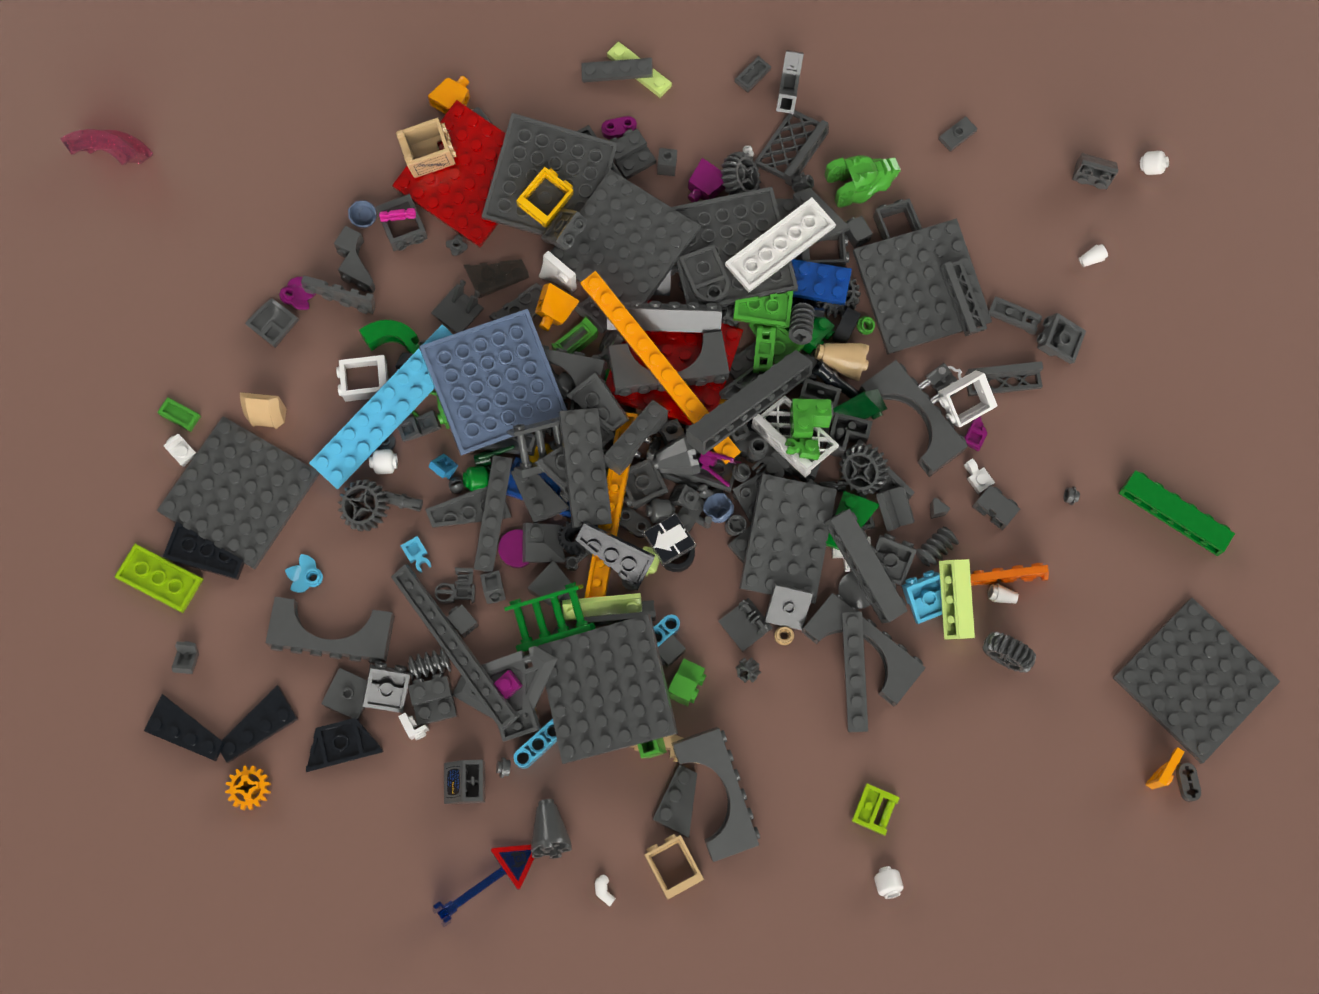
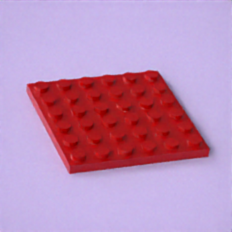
M456 100L440 121V123H445L446 129L449 132L450 141L457 157H454L456 164L417 178L413 177L408 166H406L392 187L404 196L410 194L414 203L481 248L499 224L482 219V214L506 133ZM442 141L437 143L439 150L445 149Z
M721 323L730 372L743 329ZM644 331L676 372L691 366L701 353L703 333ZM628 344L629 350L634 359L641 366L648 369L647 366L642 362V360L638 357V355ZM610 369L605 384L618 403L643 411L654 400L668 410V419H678L680 423L692 425L691 421L667 391L651 390L645 394L636 392L628 396L615 395ZM726 381L720 384L710 382L703 386L688 385V387L710 413L719 405L721 399L719 392L724 389Z

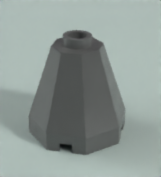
M686 434L681 435L656 452V458H653L655 470L659 469L660 473L689 475L701 473L695 449L687 443Z

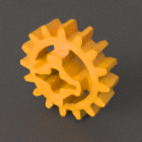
M243 766V771L235 769L236 775H229L232 781L226 782L230 789L226 790L225 793L231 794L228 801L235 800L233 806L238 807L240 805L241 810H245L247 806L249 810H253L254 805L261 807L260 801H267L265 794H271V791L267 790L271 783L265 781L269 776L266 774L262 775L264 771L262 769L256 771L255 766H251L250 770L248 766ZM251 774L257 776L260 781H253ZM248 784L254 786L249 789V792L242 790L247 788ZM237 794H242L245 801L240 800Z

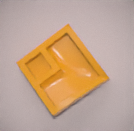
M1178 747L1175 748L1170 760L1158 768L1145 785L1151 789L1168 786L1174 778L1172 773L1181 762L1180 759L1185 751Z

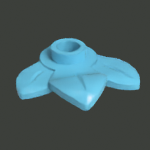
M305 554L300 555L299 565L285 569L286 575L293 581L290 588L293 592H305L309 587H317L323 581V574L317 569L315 560ZM312 575L317 576L315 581L310 580Z

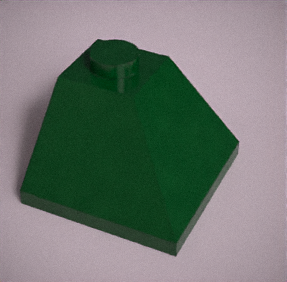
M878 389L863 392L833 408L835 413L862 419L872 418L873 420L883 416L882 412L887 410Z

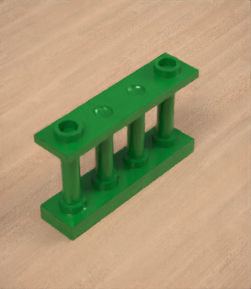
M576 582L564 585V590L521 602L520 598L510 601V606L504 607L505 611L513 609L522 637L521 643L516 645L517 652H524L533 646L596 629L594 622L588 624L587 620L584 619L576 590L584 588L583 584L578 586ZM569 593L577 620L575 628L569 629V626H566L558 595ZM550 598L559 627L557 629L558 633L551 634L548 631L539 601ZM531 603L540 630L539 638L534 640L532 636H529L521 606Z

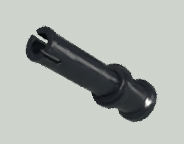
M820 360L812 369L813 375H818L827 385L831 384L836 388L842 389L841 392L850 399L861 394V392L839 377L835 369L831 370L827 367L823 360Z

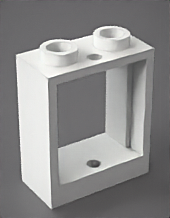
M385 355L339 360V367H336L337 377L341 381V384L338 385V393L345 402L371 399L389 380ZM378 365L379 387L348 390L346 369Z
M976 370L938 391L940 396L939 402L947 413L946 419L959 428L997 407L985 373ZM973 383L981 402L957 415L950 395Z

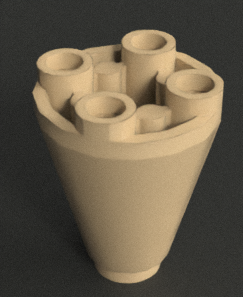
M862 343L818 344L815 351V359L823 360L825 365L831 369H835L849 379L859 381L862 371H866L869 361L866 360V355L869 351V345Z

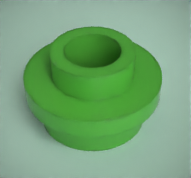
M868 316L861 317L857 322V329L863 335L871 334L875 328L874 320Z

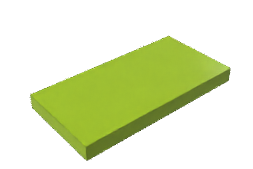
M134 544L114 576L116 579L181 613H184L204 580L137 544Z

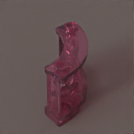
M78 130L60 138L71 155H75L80 151H87L89 154H92L102 149L114 156L121 165H126L127 163L142 164L153 156V152L139 139L117 130Z

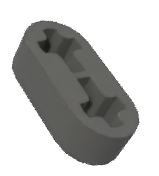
M1190 763L1180 764L1176 768V778L1181 797L1188 802L1196 801L1201 796L1197 770ZM1185 769L1190 771V774L1187 776L1182 774V771ZM1190 789L1195 791V794L1192 796L1190 794L1187 795V791Z

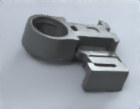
M455 568V575H458V581H455V584H439L435 588L437 600L444 604L455 603V600H471L474 603L476 588L473 585V568ZM442 587H448V588H450L451 590H440V589H441ZM438 594H452L446 600L438 598Z

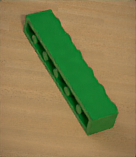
M1135 470L1118 493L1216 556L1225 552L1235 535L1228 526L1218 523L1211 515L1202 513L1195 505L1183 501L1178 494L1164 489L1162 484L1153 482L1143 472Z

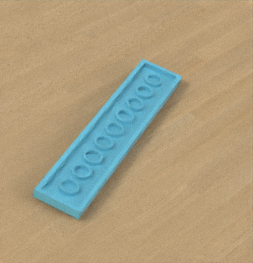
M442 324L423 345L453 334ZM420 349L400 367L309 462L337 490L435 389Z

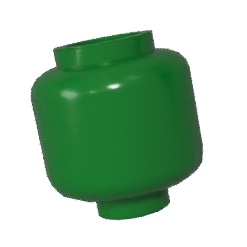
M484 466L468 467L466 472H463L464 487H467L471 492L487 487L490 472Z

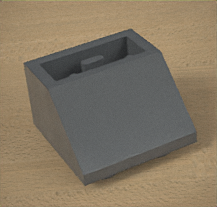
M1081 153L1077 160L1072 180L1080 184H1089L1098 189L1107 190L1118 173V165L1113 161Z

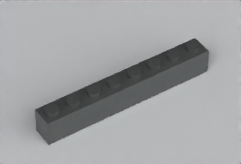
M797 350L786 355L783 360L774 364L768 371L760 374L757 379L750 384H746L743 389L733 394L724 403L719 404L710 413L705 414L698 422L690 425L686 430L687 443L702 455L706 454L811 376L812 361Z

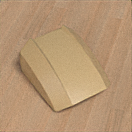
M240 393L243 413L253 427L264 426L277 429L285 423L287 408L279 396Z

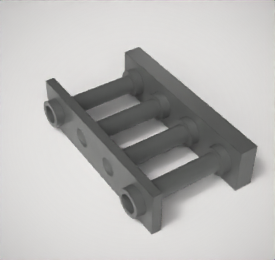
M559 417L526 426L518 424L514 425L513 429L507 430V434L514 437L517 436L522 463H520L519 467L514 468L516 476L525 478L544 472L535 462L529 461L524 434L535 432L539 453L538 460L547 455L542 429L552 427L556 449L563 446Z

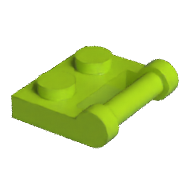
M866 783L851 822L886 836V827L894 806L898 804L900 798ZM883 798L887 799L888 802L880 823L876 825L874 820Z

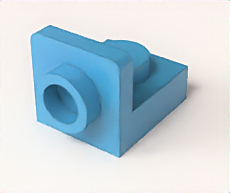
M442 454L432 460L428 467L441 478L446 477L450 479L455 473L458 464L447 455Z

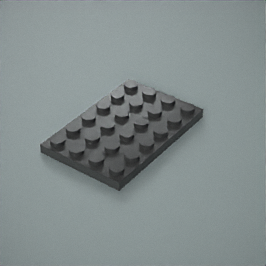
M761 474L739 589L771 595L774 584H780L812 592L811 603H816L827 545L826 541L829 534L824 522L832 518L836 489Z

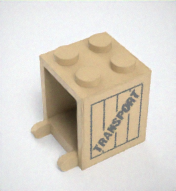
M439 118L396 132L404 159L414 178L456 164L454 157H457L450 141L449 132L446 129L445 123H440ZM442 141L445 149L439 150L438 142Z

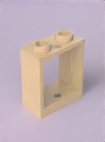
M675 834L664 839L665 844L659 847L655 844L647 848L648 853L644 855L667 900L704 880L681 835L676 837ZM678 843L694 876L668 890L652 857Z

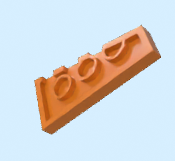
M1034 563L1031 564V567L1023 568V565L1012 566V569L1009 570L994 568L992 572L985 573L984 570H976L970 574L971 586L996 584L997 580H1001L1002 583H1013L1017 581V578H1021L1024 582L1033 581L1037 577H1041V580H1048L1049 569L1048 565Z

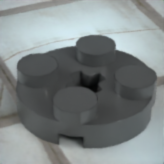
M618 330L607 331L600 343L599 351H601V354H598V356L603 357L606 361L609 360V346L619 345L625 341Z

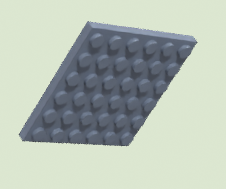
M528 309L419 346L461 456L514 437L507 434V430L513 429L514 425L524 424L526 426L559 417L558 412L567 411Z

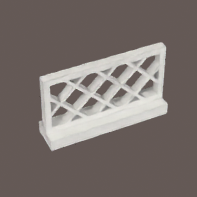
M784 395L761 415L755 416L751 428L804 477H807L814 467L839 447V444L820 427H813L817 432V437L812 436V440L818 441L820 453H823L819 459L811 462L809 459L799 458V453L787 454L788 446H785V442L788 438H791V428L789 423H779V416H790V412L779 411V407L783 403L791 407L792 401ZM768 415L777 416V423H770L765 418ZM779 428H790V435H782L779 432ZM820 442H828L831 447L829 449H820Z

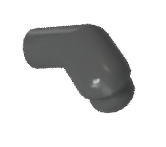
M706 484L700 485L697 488L700 497L704 499L715 493H724L719 488L708 490Z

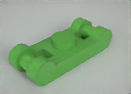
M758 325L753 373H759V371L766 372L773 366L777 326L766 328L764 325ZM763 335H770V339L762 338ZM760 359H767V365L760 364Z

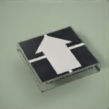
M676 513L643 532L645 539L663 566L696 547V543Z

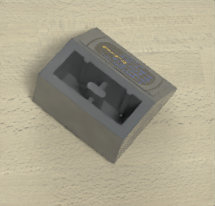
M460 760L444 763V804L485 803L484 760Z

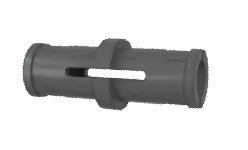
M386 491L387 495L384 498L390 500L387 504L398 506L400 509L407 508L418 512L421 511L423 500L408 497L407 494L403 493L400 495Z

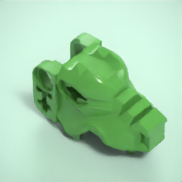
M858 155L846 159L842 157L831 161L826 166L824 176L828 183L839 180L845 181L850 177L853 181L845 183L836 192L835 203L838 208L852 205V203H864L876 192L886 191L898 176L900 167L895 157L873 159L868 156Z

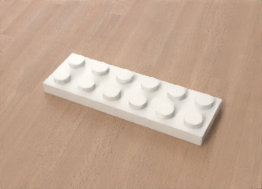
M811 197L726 261L725 266L749 293L834 229L836 224Z

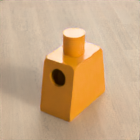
M460 76L457 82L451 78H446L428 95L430 106L444 114L448 112L456 100L467 106L470 100L469 90L466 88L469 80L464 76Z
M551 283L543 285L535 313L542 317L539 327L549 331L552 324L556 326L563 324L577 306L579 300Z

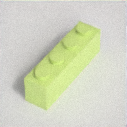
M969 559L939 561L944 639L975 638Z

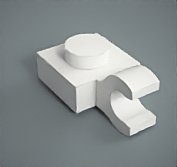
M973 458L964 464L965 469L971 475L967 480L977 494L995 483L984 467L980 470L978 469V465Z

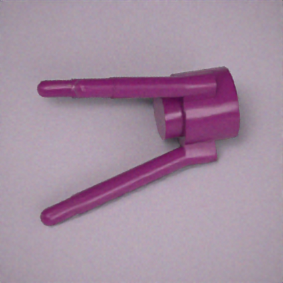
M708 451L704 455L701 454L699 458V463L703 464L701 468L707 470L727 487H730V484L712 470L710 466L714 467L717 460L721 459L729 460L730 462L728 463L734 465L741 462L734 460L733 457Z

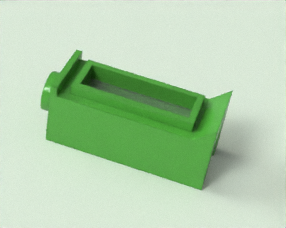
M585 317L582 322L557 342L551 344L552 350L556 351V348L567 350L569 354L580 352L598 338V329Z

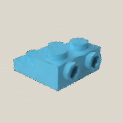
M934 570L923 573L924 577L919 579L916 577L905 580L906 584L901 585L907 604L910 605L917 624L942 615L940 573L934 572Z

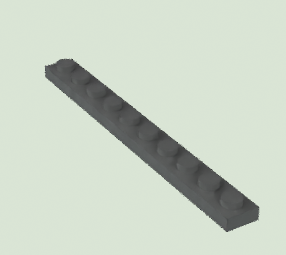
M404 564L391 578L501 730H505L519 716L494 685L490 676L410 566Z

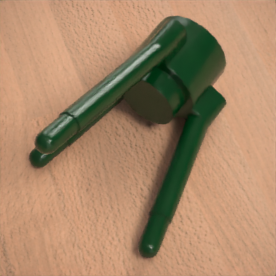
M511 445L496 451L487 450L475 454V465L484 466L487 471H491V467H489L492 464L491 457L512 450L515 446Z

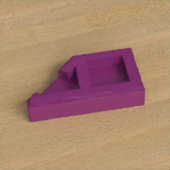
M981 416L972 421L964 437L968 447L978 452L988 434Z

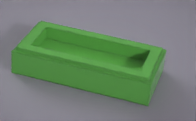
M169 397L166 398L157 412L160 416L190 432L201 417L200 414Z

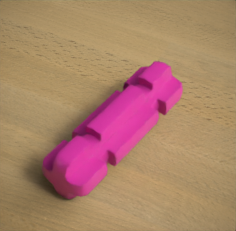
M407 208V210L381 211L379 217L381 222L405 220L406 218L414 219L416 218L415 208Z

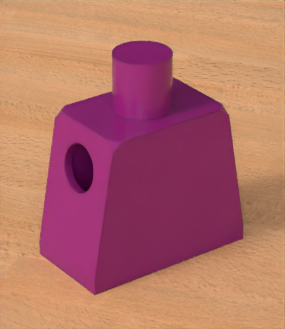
M704 158L700 160L688 182V189L691 191L688 199L692 203L698 202L700 198L702 200L713 199L726 189L725 186H722L724 182L721 179V170Z

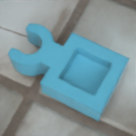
M418 536L400 545L410 563L416 561V568L420 573H422L420 568L422 563H426L429 568L431 567L430 561L423 557L428 553Z

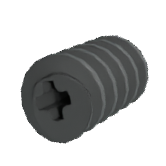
M798 303L791 310L789 338L799 345L808 344L812 340L815 310L810 304Z
M943 526L937 530V533L932 535V538L927 539L926 543L921 545V549H917L916 555L928 567H930V563L937 565L935 558L942 560L943 557L940 553L947 555L948 551L946 548L953 550L954 548L951 543L958 545L959 541L952 531Z
M440 648L439 655L435 650H432L431 657L425 652L423 659L417 654L415 661L412 656H409L408 666L412 681L414 680V675L417 679H421L422 673L426 678L429 677L430 671L433 675H436L437 669H439L441 674L445 673V667L449 672L452 671L450 659L442 648Z

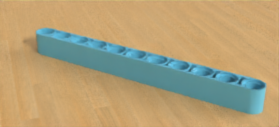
M667 615L653 627L655 634H659L662 637V640L657 642L658 647L672 634L675 635L679 631L680 620L677 616ZM668 621H673L676 623V627L668 629L665 624ZM553 718L515 752L514 762L519 768L525 769L530 767L557 742L556 736L548 734L549 728L554 726ZM536 740H542L544 746L540 750H535L533 743ZM523 753L529 756L525 764L518 762L519 755Z

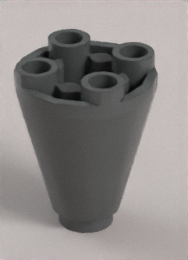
M544 799L538 802V807L536 808L531 842L532 857L540 858L550 855L551 859L560 858L562 853L572 850L571 840L558 807L554 804V800Z

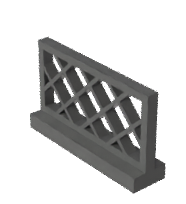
M795 110L794 114L789 113L755 160L756 166L784 179L785 184L792 186L793 177L803 171L828 135V122L824 120L819 122ZM794 116L800 119V123L791 125L790 120ZM813 125L815 129L806 132L805 126ZM802 127L804 133L793 134L792 129ZM790 130L791 136L781 138L783 131ZM805 137L806 142L804 144L796 145L795 139ZM793 140L794 146L784 148L783 142ZM774 144H781L782 149L771 150ZM796 150V156L787 159L786 153ZM784 155V160L775 162L773 156ZM766 157H771L772 163L764 164L761 161ZM786 164L787 169L783 173L777 170L776 166Z

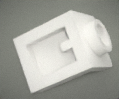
M179 434L171 436L164 445L182 467L188 464L197 454Z
M406 713L398 716L411 740L414 738L419 740L427 735L426 732L429 731V728L426 724L415 729L417 723L413 716L409 717Z

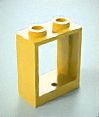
M546 167L540 171L516 200L518 207L545 228L574 194L573 186L568 181H562L553 169L550 168L548 170ZM545 178L565 193L564 197L548 216L528 201V198Z

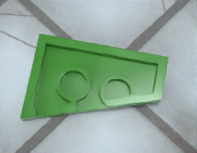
M793 291L736 300L733 320L789 328Z

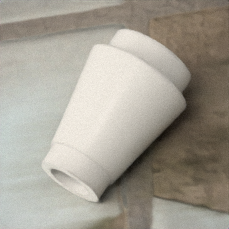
M1096 244L1079 257V262L1082 267L1105 261V258L1108 257V252L1104 245Z
M998 583L996 585L992 584L989 587L988 599L992 600V602L1016 604L1019 594Z

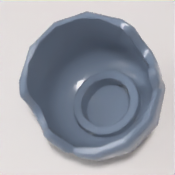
M359 200L349 207L348 218L356 227L368 228L376 221L377 211L372 203L366 200Z
M715 493L705 500L703 510L706 516L712 518V522L723 523L734 513V505L724 493Z

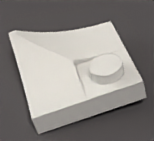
M547 251L543 255V264L539 278L556 283L570 293H573L577 289L576 274L551 252Z

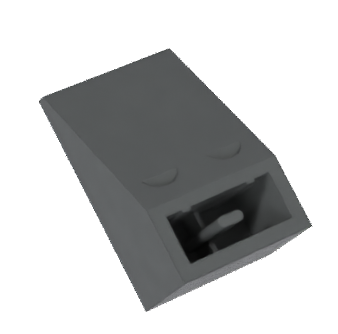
M806 378L799 399H831V425L835 413L833 408L837 406L842 389ZM821 428L828 434L829 428ZM822 442L820 447H824L825 442Z

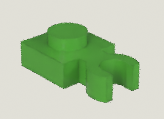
M788 438L785 442V446H788L787 454L799 453V458L818 460L820 457L817 440L800 438L797 442L795 439Z

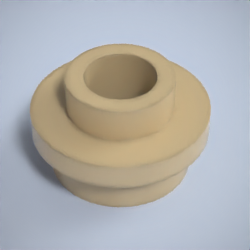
M780 626L776 629L774 638L780 645H789L794 639V632L789 627ZM781 633H786L787 639H782Z

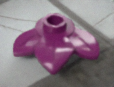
M303 277L292 278L289 280L287 287L280 290L279 297L281 301L287 305H292L298 310L309 309L307 300L314 297L316 293L313 295L304 291L301 284Z

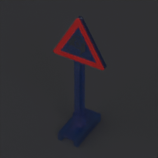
M531 844L492 848V854L501 865L498 870L453 902L449 901L443 905L439 901L433 905L432 911L434 914L437 913L442 920V926L446 927L451 923V915L457 912L460 906L504 875H507L516 889L520 890L534 860Z

